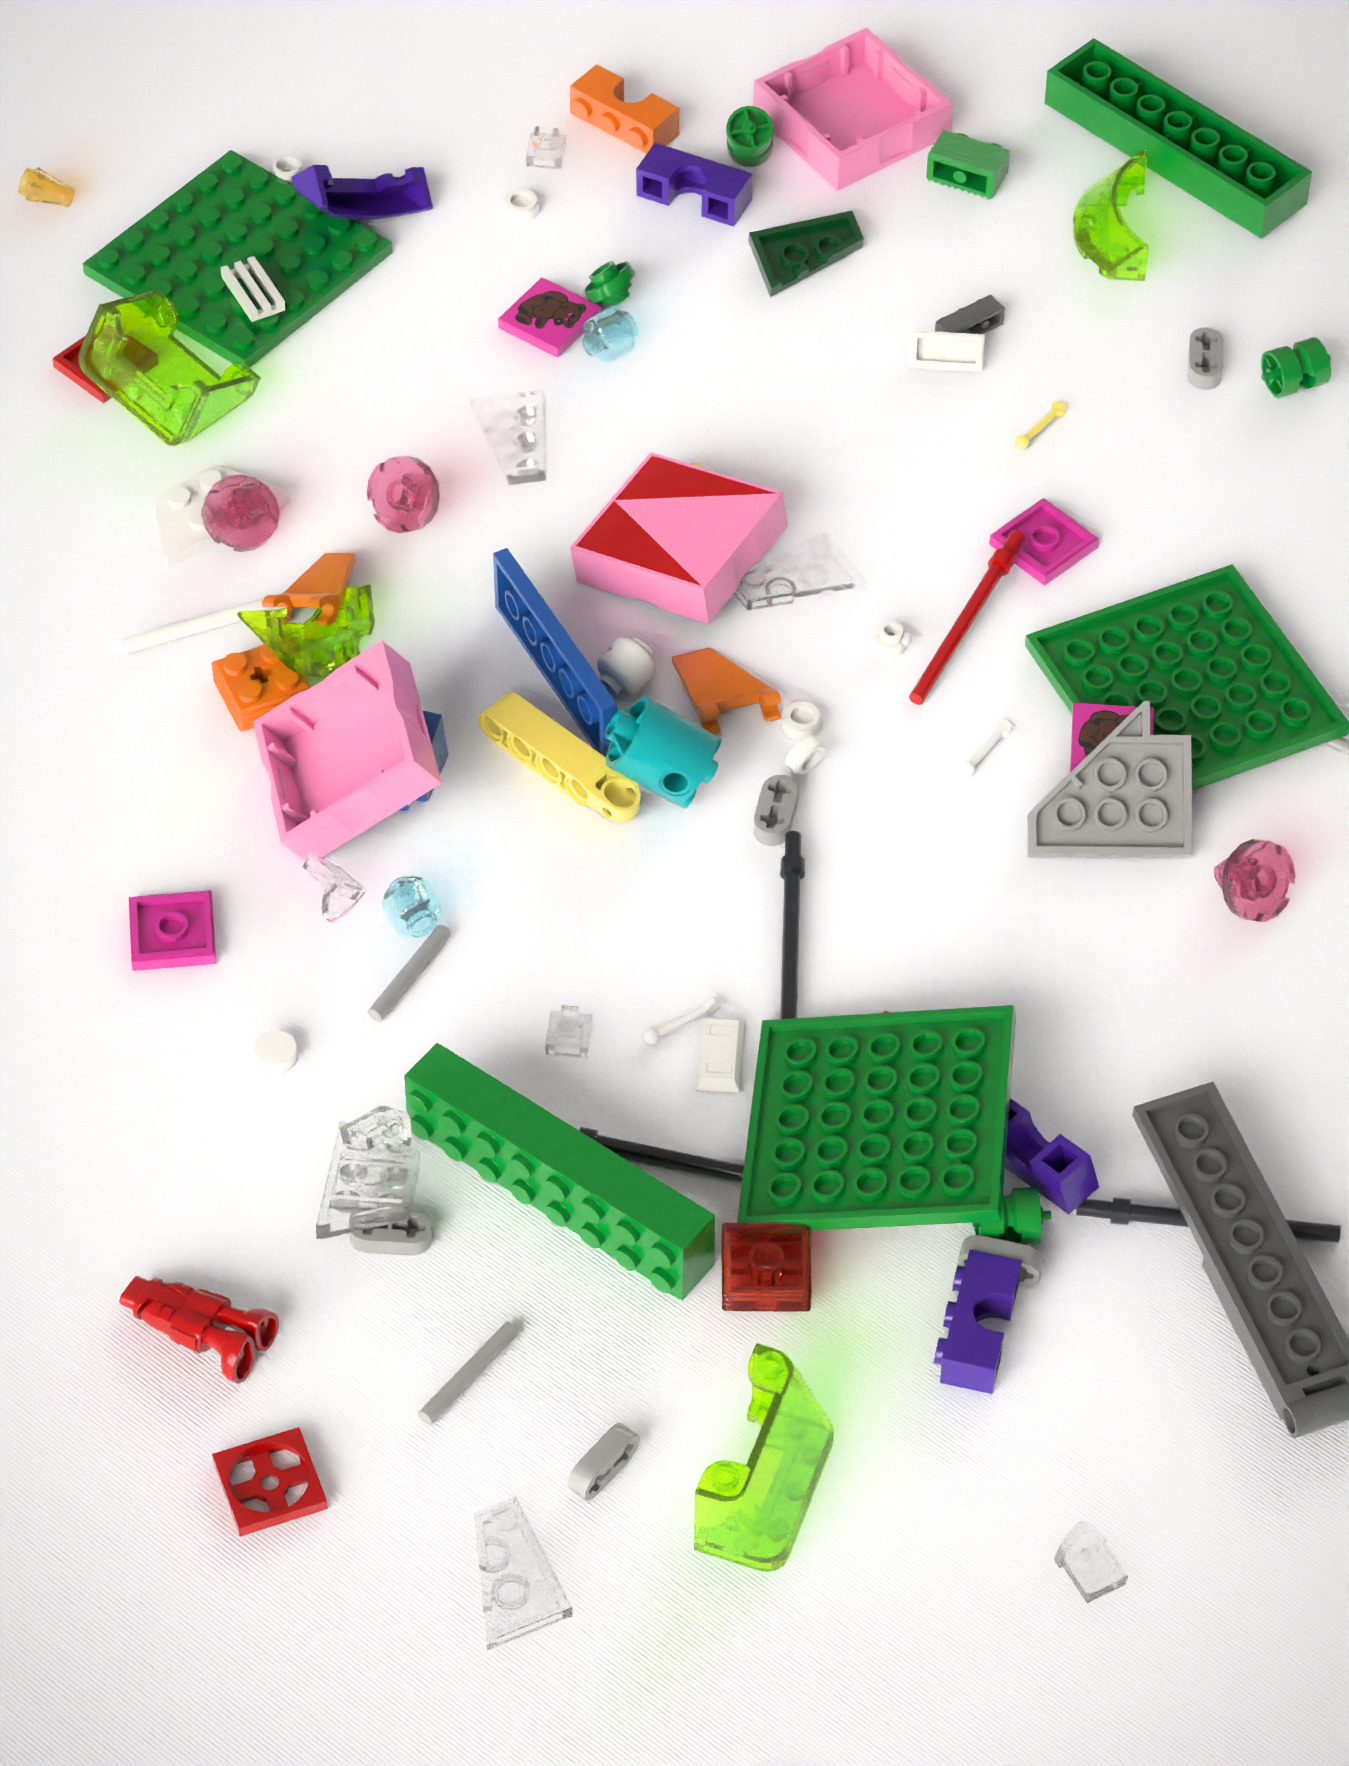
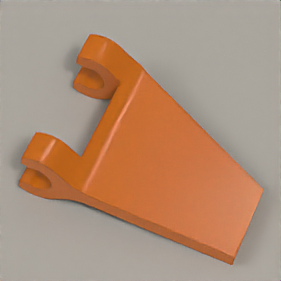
M324 553L282 594L265 596L261 603L262 606L276 607V613L269 620L270 623L286 624L291 618L293 607L322 608L320 617L315 620L317 625L333 624L337 619L342 598L356 562L354 553Z
M711 648L672 656V663L697 712L700 725L713 734L721 733V728L717 719L721 718L720 712L759 703L761 713L766 722L782 718L777 704L781 703V697L776 689L766 685Z

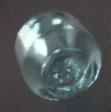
M608 308L589 318L584 323V336L581 339L582 346L589 356H596L604 362H611L630 352L635 347L638 327L628 312L617 308Z
M403 876L395 879L383 894L381 902L382 908L394 930L402 936L417 938L428 935L436 928L443 910L441 902L432 886L421 876Z

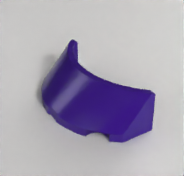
M312 165L291 177L293 188L299 195L324 214L334 218L347 220L382 219L419 213L433 208L424 167H410L405 170V175L401 177H393L392 173H384L375 179L332 178L327 165Z

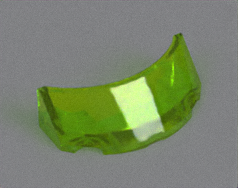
M1145 150L1139 152L1090 186L1081 196L1074 210L1073 239L1083 259H1091L1099 266V274L1108 280L1145 281L1149 245L1137 237L1129 228L1119 206L1127 205L1129 194L1136 190V195L1144 194L1147 152Z
M371 584L347 585L337 619L331 625L316 624L315 620L320 617L322 608H318L312 617L302 625L295 622L289 623L283 618V616L288 615L286 607L237 612L239 619L286 667L307 677H328L337 668L360 654L359 643L363 635H371L375 625Z

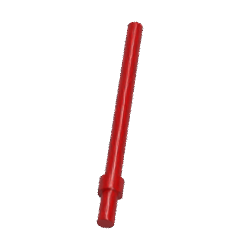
M1012 530L1002 548L994 551L988 561V570L911 691L909 699L917 705L923 704L1000 578L1006 576L1015 563L1014 556L1025 540L1022 532Z

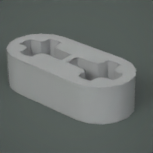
M1205 327L1194 330L1190 336L1188 381L1197 389L1210 390L1216 388L1221 381L1223 337L1215 329ZM1203 345H1208L1209 351L1203 350ZM1201 367H1208V373L1202 372Z
M775 775L765 780L762 785L754 815V836L761 844L767 846L783 844L785 842V834L791 831L798 803V785L792 778L785 775ZM778 793H784L781 803L774 802V797ZM771 818L778 819L774 828H768Z
M364 1208L356 1211L349 1221L350 1242L354 1248L361 1252L409 1256L424 1253L433 1241L430 1219L422 1212L414 1210ZM366 1226L375 1227V1229L372 1230L371 1235L363 1234V1232H365ZM410 1229H418L415 1237H407Z
M980 1235L968 1236L962 1242L958 1257V1264L961 1266H966L969 1250H975L1022 1260L1019 1285L1021 1286L1034 1285L1038 1283L1041 1277L1044 1256L1034 1247Z
M622 1423L612 1426L575 1465L568 1478V1488L585 1500L593 1499L633 1457L640 1442L639 1435Z

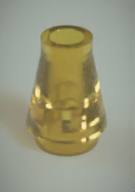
M27 167L21 177L18 193L25 196L26 201L61 205L68 208L73 201L75 187L65 184L40 167L35 169Z

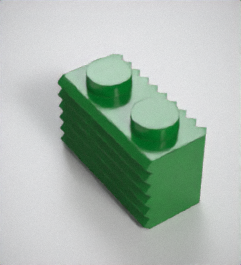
M942 130V134L937 138L936 143H934V146L928 153L926 178L928 181L940 182L948 187L953 186L955 190L960 188L961 191L973 192L975 196L978 194L982 198L986 196L989 200L993 198L1008 173L1010 150L1002 148L995 143L989 144L969 138L963 133Z

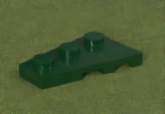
M847 211L749 232L748 242L768 293L772 297L862 248L864 237L853 211Z

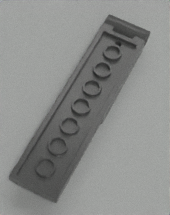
M1212 1081L1134 1106L1132 1116L1204 1256L1202 1266L1279 1418L1283 1419L1289 1434L1293 1438H1297L1348 1421L1349 1339L1214 1082Z

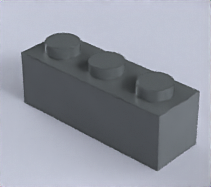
M990 294L937 320L935 332L984 334L1003 324L1005 307Z

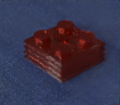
M723 1223L721 1236L722 1309L724 1311H810L812 1294L810 1227L807 1224Z

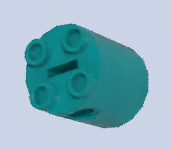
M643 696L632 706L618 710L611 718L605 731V738L611 741L606 754V765L686 809L692 803L700 783H709L715 775L718 762L713 760L720 747L722 738L653 699Z

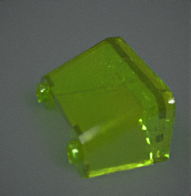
M159 290L99 304L79 351L80 367L89 379L165 444L177 446L192 440L254 394L261 377L243 363L232 364L225 369L221 377L173 336L178 324V312L175 305Z
M756 1343L749 1359L747 1371L749 1380L752 1383V1398L747 1409V1421L757 1422L761 1429L746 1465L734 1461L721 1460L707 1466L695 1491L694 1550L755 1570L771 1572L783 1567L790 1557L831 1452L834 1427L789 1356L778 1349Z

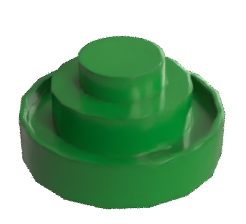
M609 261L589 275L591 282L585 287L583 292L589 301L593 303L600 301L602 304H607L610 302L612 306H615L629 297L630 292L628 289L632 286L631 280L635 276V271L627 261L617 265L613 261Z

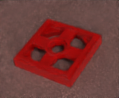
M300 1427L212 1454L213 1464L240 1537L328 1509L325 1494ZM288 1450L299 1457L301 1464L281 1470L273 1466L269 1454ZM251 1460L256 1472L253 1478L232 1485L230 1477L234 1467L237 1464ZM266 1477H275L278 1479L279 1484L275 1489L266 1490L261 1486V1482ZM308 1482V1486L300 1499L291 1506H288L285 1498L288 1488ZM257 1498L260 1501L267 1502L270 1512L255 1511L241 1503Z

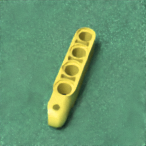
M507 692L478 715V724L490 740L582 806L590 805L606 818L615 822H627L633 819L640 811L641 794L636 782L609 768L606 765L605 756L515 692Z

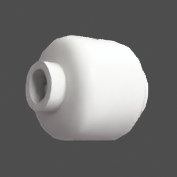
M632 637L630 640L619 638L597 661V669L601 675L600 681L607 691L614 696H617L619 692L627 696H633L654 675L655 664L653 660L655 659V654L643 641L636 637Z

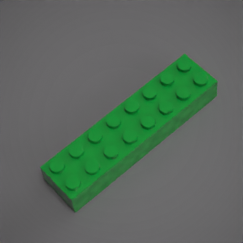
M1093 38L1047 70L1044 100L1046 105L1257 237L1263 238L1307 205L1312 176L1311 170L1097 39Z
M436 1043L404 1075L407 1125L415 1136L422 1140L428 1139L442 1148L451 1159L458 1162L463 1161L474 1168L484 1180L490 1183L496 1182L504 1187L522 1204H530L542 1211L555 1225L565 1226L572 1230L590 1247L602 1249L613 1256L623 1268L629 1271L635 1270L649 1279L661 1292L671 1293L683 1301L714 1266L715 1215L441 1044Z

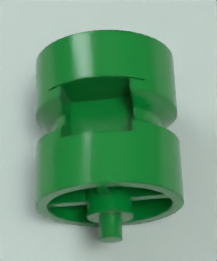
M744 106L735 110L730 115L726 125L728 153L732 160L741 166H758L769 158L773 149L772 120L763 109L756 106Z
M1318 338L1304 339L1294 343L1293 350L1289 346H1283L1265 351L1261 358V379L1265 381L1267 388L1274 397L1288 396L1296 393L1299 385L1303 389H1309L1328 383L1331 376V358Z
M1037 1187L1013 1188L1009 1196H1004L1003 1194L1001 1221L972 1223V1227H974L975 1235L1000 1240L1010 1238L1012 1242L1024 1245L1040 1244L1043 1220H1050L1052 1215L1051 1211H1043Z

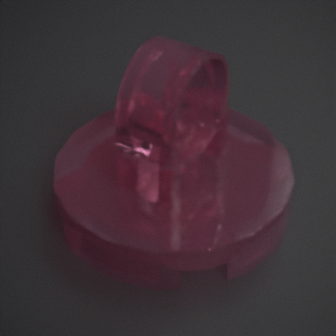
M408 455L389 458L375 466L368 479L367 499L368 501L372 500L373 508L377 513L373 514V516L387 530L397 533L420 530L432 521L438 510L440 499L439 482L431 468L419 458Z
M242 474L226 476L214 483L205 497L201 510L204 528L210 537L218 544L222 542L226 546L233 547V551L237 552L256 550L267 543L278 527L280 515L277 499L269 487L254 477Z
M1250 839L1241 843L1229 857L1214 867V876L1222 889L1224 901L1230 911L1239 918L1266 922L1277 917L1287 907L1290 899L1285 898L1288 892L1289 883L1295 884L1296 875L1293 860L1283 846L1274 844L1269 840Z

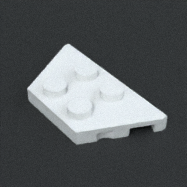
M215 464L157 495L152 499L164 565L170 568L289 503V491L283 487Z

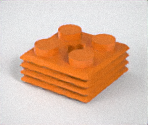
M285 639L268 641L261 646L240 653L228 654L225 658L211 663L213 667V681L239 731L242 732L254 728L253 721L294 695L311 688Z

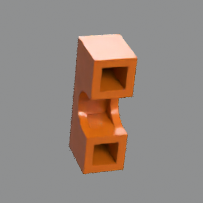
M597 64L570 85L571 114L646 154L654 143L667 146L679 136V107L653 93L640 102H624V78Z

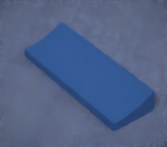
M505 548L494 552L496 609L592 748L606 757L611 741L605 738V731L611 718L618 711L617 703L509 549Z

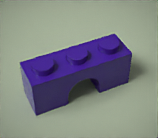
M654 143L636 168V196L669 206L673 199L680 194L696 193L702 196L701 217L734 227L752 201L753 173Z
M1010 1098L1005 1168L1030 1187H1037L1042 1196L1069 1215L1099 1188L1091 1156L1061 1134L1049 1143L1035 1127L1030 1112Z
M969 1250L966 1266L957 1265L952 1291L959 1293L956 1302L948 1301L943 1327L950 1329L947 1339L939 1337L934 1357V1364L941 1365L940 1383L993 1394L1002 1357L1004 1333L986 1329L978 1322L985 1318L1011 1320L1019 1287L1022 1260Z

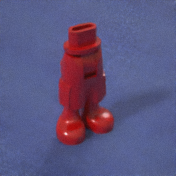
M135 1276L124 1289L119 1300L120 1305L133 1310L135 1318L143 1320L154 1329L168 1335L176 1344H181L185 1348L199 1354L208 1351L210 1348L217 1351L221 1355L222 1374L227 1380L237 1384L244 1382L249 1376L254 1364L255 1349L260 1351L268 1350L273 1344L279 1328L278 1316L269 1310L231 1307L232 1302L228 1297L212 1293L208 1290H196L194 1287L185 1285L182 1282L163 1283V1280L157 1277L149 1281L140 1276ZM228 1326L236 1331L225 1330V1328Z

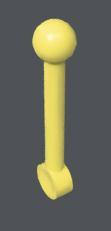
M1060 401L1054 402L1051 412L1025 435L1016 437L1015 446L1021 450L1026 449L1029 445V440L1055 417H1062L1066 414V404Z

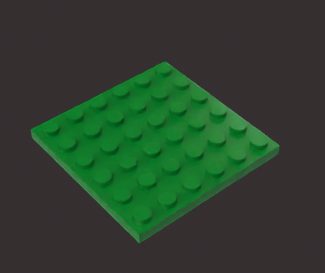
M230 150L82 264L83 272L86 276L246 371L393 252L392 242L354 220L339 219L324 214L294 190L292 184ZM252 256L257 259L285 301V311L251 322L222 279L220 267L226 265L230 270L234 269V263L240 260L243 265L248 264L247 258ZM250 274L253 280L260 288V290L262 291V293L264 294V296L266 297V299L268 300V302L270 303V305H272V303L270 302L262 288L259 286L253 275ZM241 277L237 278V281L240 283V285L242 286V288L244 289V291L246 292V294L248 295L256 309H262L258 302L250 294L249 289L247 288Z
M1233 564L1027 634L1025 638V647L1071 714L1073 703L1138 707L1143 701H1150V708H1154L1153 735H1191L1192 790L1349 734V721Z
M1004 1005L762 1020L737 1218L740 1234L1001 1221L1016 1025L1014 1006Z

